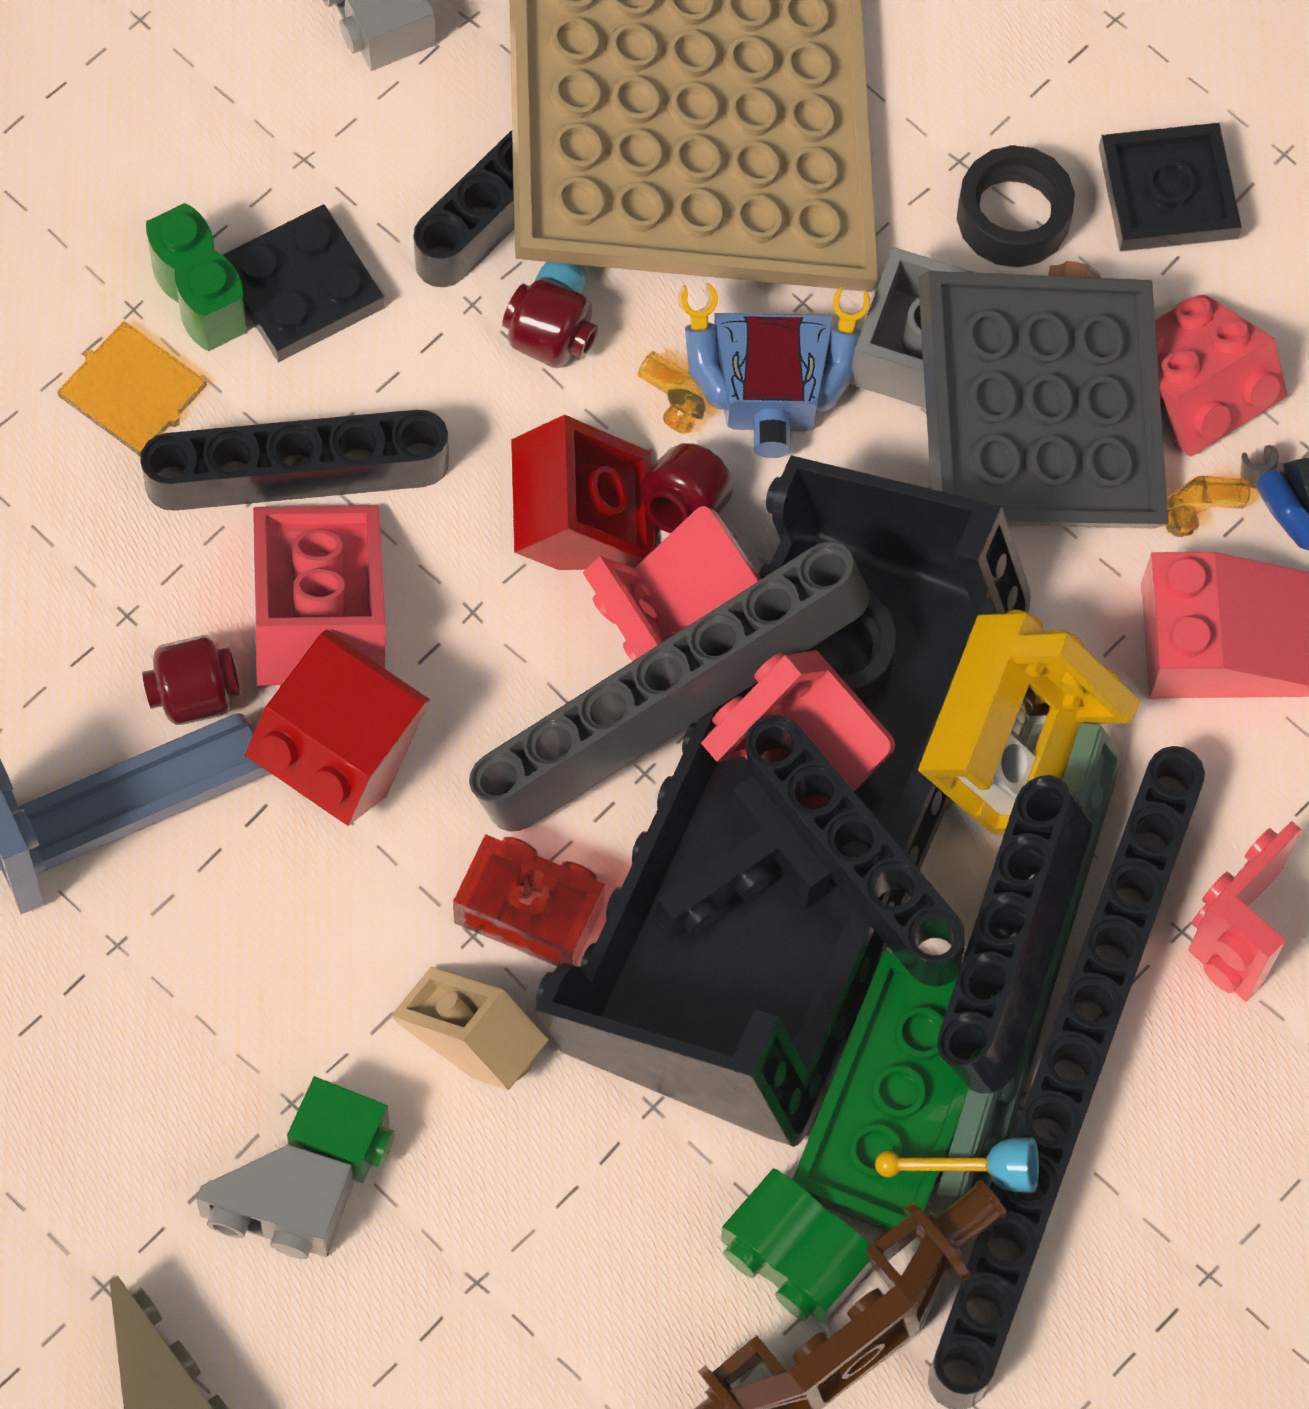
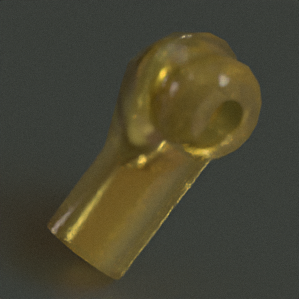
M651 351L642 362L637 376L667 395L670 406L663 414L664 423L681 434H689L693 431L696 420H702L704 417L706 406L703 395L688 371L657 352Z
M1209 475L1194 477L1167 497L1166 508H1168L1169 522L1166 525L1167 532L1175 537L1192 535L1194 530H1197L1200 525L1197 514L1207 507L1244 509L1249 503L1251 494L1248 480L1245 478Z

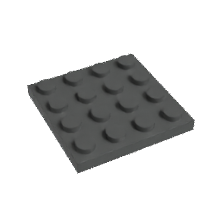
M928 271L918 276L931 489L1000 505L1003 508L1008 526L1159 528L1169 524L1152 280Z

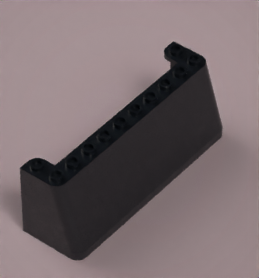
M791 455L781 477L774 478L767 492L766 509L768 513L772 514V521L780 538V543L771 562L768 561L761 567L759 576L763 579L818 544L826 542L839 543L851 552L869 591L873 592L890 610L897 629L896 654L892 669L881 690L866 700L864 705L893 737L895 749L855 791V794L920 870L951 799L921 774L918 768L978 615L1006 614L1010 610H1020L1029 613L1030 588L1002 506ZM853 621L806 652L817 650L838 675L844 676L859 672L867 665L872 656L873 643L870 634L862 625ZM757 683L747 688L740 694L736 695L732 699L738 696H742L744 698L755 687ZM727 701L687 728L682 744V757L673 776H668L660 787L657 798V811L648 831L641 832L636 839L632 851V866L622 887H617L609 898L606 908V922L597 942L587 947L580 967L564 962L553 972L545 974L537 990L535 1011L564 1054L767 1139L795 1147L802 1142L811 1126L854 1026L883 951H886L887 945L831 877L826 896L805 910L775 871L772 872L774 875L772 881L763 890L748 899H743L740 895L736 896L720 907L722 913L717 920L698 934L690 935L688 931H685L670 941L655 922L658 898L748 838L728 813L731 788L749 777L748 761L745 757L717 762L701 744L716 727L712 719L729 702ZM850 842L843 845L839 852L848 857H860L871 848L860 842ZM889 890L878 899L890 906H900L907 902L909 895L904 891Z

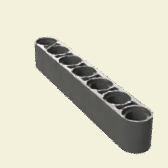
M835 542L821 543L811 547L493 749L478 760L470 772L469 784L472 793L491 820L500 829L508 832L521 831L537 823L757 683L754 678L755 673L774 655L784 652L785 655L806 652L856 620L865 612L870 600V591L851 552L844 545Z

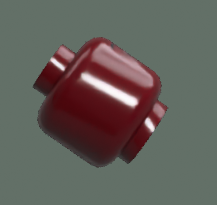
M545 277L537 279L530 286L522 283L511 297L502 320V327L508 329V342L513 349L556 369L567 364L574 355L583 359L592 347L598 332V325L590 322L592 317L591 301L586 296Z
M681 443L668 449L647 473L641 483L640 496L647 516L652 523L659 529L672 533L699 507H708L715 510L719 515L732 497L733 481L729 469L722 459L710 449L698 444Z
M200 635L158 646L153 655L154 669L142 672L150 709L163 707L166 717L175 725H185L223 716L230 710L231 697L240 696L237 672L230 647H219L217 641L209 635Z

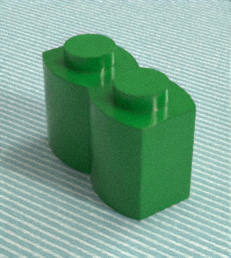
M183 203L147 220L146 233L155 279L161 289L171 299L179 303L182 323L189 336L200 347L211 351L246 334L247 320L240 277L233 265L223 255L215 251L212 232L203 216L192 206Z
M775 1168L767 1174L722 1226L721 1241L727 1246L723 1251L727 1260L749 1278H754L759 1273L773 1282L779 1289L775 1293V1297L780 1304L792 1315L803 1321L812 1316L817 1321L825 1324L873 1268L865 1253V1249L871 1244L847 1223L827 1211L799 1184Z

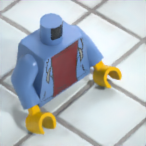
M706 282L708 301L699 310H693L689 306L686 285L682 286L678 292L677 301L679 307L684 313L690 315V325L685 327L690 377L712 407L724 410L727 427L733 430H753L754 453L758 456L779 458L789 454L791 451V431H809L814 429L817 412L832 409L853 380L854 374L851 368L854 350L861 330L857 329L858 319L867 313L870 306V296L866 289L864 290L863 307L856 313L845 312L840 306L843 285L835 292L833 308L836 314L840 316L839 323L835 326H832V315L715 313L713 324L709 323L708 316L715 310L718 304V295L716 289L710 283Z

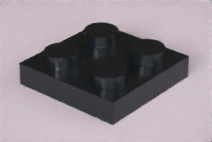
M1220 123L1101 135L1098 148L1119 252L1239 238L1242 226Z
M325 204L223 254L233 265L240 277L246 313L278 363L385 308L384 295Z

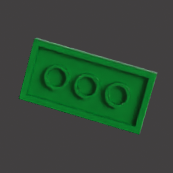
M883 951L792 1179L822 1206L888 1232L907 1218L903 1208L911 1202L915 1203L925 1212L940 1171H900L896 1176L887 1178L877 1172L875 1161L878 1155L884 1151H893L902 1158L946 1157L969 1089L940 1056L937 1047L938 1034L956 979L944 986L922 984L908 972L895 955ZM993 993L990 998L996 996L997 994ZM981 1048L973 1053L970 1059L976 1057L980 1053Z

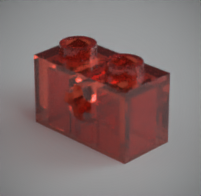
M485 834L453 900L454 924L558 967L564 962L576 965L603 909L605 883L597 881L598 878L595 873L580 864L564 861L559 865L538 856V852L534 847L520 839L507 836L503 837L501 841ZM533 891L542 894V898L535 897L530 905L521 902V898L528 899Z

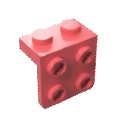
M1197 295L1180 302L1176 308L1155 320L1160 397L1165 402L1175 446L1188 456H1193L1288 396L1275 338L1211 297Z
M704 506L697 508L635 568L599 556L583 572L596 593L593 596L596 608L606 619L617 625L626 639L623 643L624 651L632 661L762 579L718 513Z
M817 650L788 655L781 652L771 657L755 673L754 678L758 682L744 698L738 696L732 699L715 714L712 722L716 727L701 742L717 762L740 757L747 759L745 738L749 728L757 720L765 716L781 715L790 718L799 725L854 792L895 749V741L890 733ZM772 748L765 751L761 757L767 761L778 762L786 759L791 753L782 748ZM810 795L804 798L800 804L805 808L820 809L826 806L830 800L825 796Z
M1293 821L1279 834L1271 828L1267 829L1245 854L1244 857L1248 861L1234 877L1227 871L1209 888L1202 898L1205 905L1191 922L1197 928V931L1188 951L1204 965L1206 975L1218 988L1227 993L1234 991L1245 1002L1264 984L1286 941L1252 911L1249 906L1282 872L1302 832V829Z

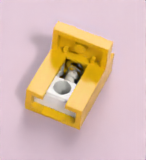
M1010 610L1006 614L977 616L918 768L921 774L992 835H1004L1015 799L1020 789L1027 782L1039 776L1047 775L1055 776L1062 780L1080 723H1133L1140 704V700L1120 682L1119 675L1098 662L1084 648V643L1081 639L1062 630L1047 632L1042 628L1043 624L1037 617L1020 610Z

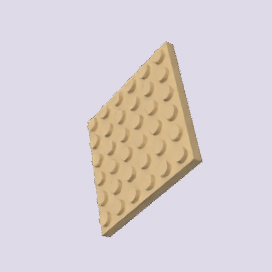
M509 0L515 259L839 289L843 285L844 290L864 291L866 289L867 292H872L878 282L862 0Z

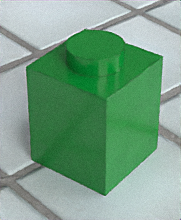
M313 1076L287 1133V1140L290 1146L351 1165L353 1180L363 1184L371 1165L381 1168L385 1163L396 1132L388 1128V1105Z

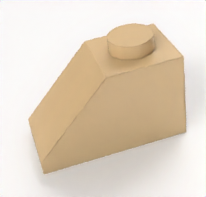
M434 967L428 969L391 1015L400 1026L470 1077L506 1090H510L517 1080L527 1074L533 1065L534 1058L549 1040L504 989Z

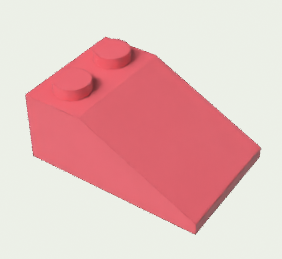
M379 505L253 507L257 686H281L316 638L326 629L385 668L386 623Z
M1151 552L1141 581L1149 699L1309 697V572L1218 552Z

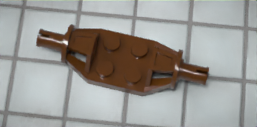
M979 1180L975 1187L935 1218L931 1214L926 1215L915 1203L911 1202L903 1208L907 1218L865 1249L868 1261L890 1289L888 1292L883 1294L877 1288L863 1296L847 1312V1316L851 1321L831 1337L825 1331H822L810 1338L794 1353L793 1359L797 1364L788 1371L785 1370L757 1335L713 1372L705 1365L697 1372L709 1388L705 1391L708 1398L694 1409H823L921 1331L946 1271L948 1270L961 1283L970 1277L968 1269L960 1259L963 1257L960 1249L999 1218L1005 1217L1007 1215L1006 1209L982 1180ZM918 1237L921 1243L901 1276L889 1263V1260ZM760 1362L765 1365L772 1375L733 1389L730 1387L732 1383Z

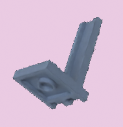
M242 713L232 714L21 806L17 805L11 791L13 786L0 758V871L2 870L20 914L22 915L45 905L36 877L37 874L270 774L245 756L253 734Z

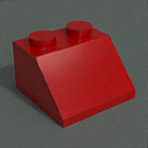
M565 414L511 439L514 553L556 570H586L599 556L635 568L655 549L654 524L647 516L640 496L641 483L652 468V455L650 451Z
M326 629L316 638L265 706L245 756L349 826L387 797L431 699Z

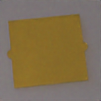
M123 320L95 351L88 350L85 352V362L58 389L57 393L59 398L141 457V451L149 440L163 434L169 426L176 427L180 424V414L204 390L207 383L204 378Z

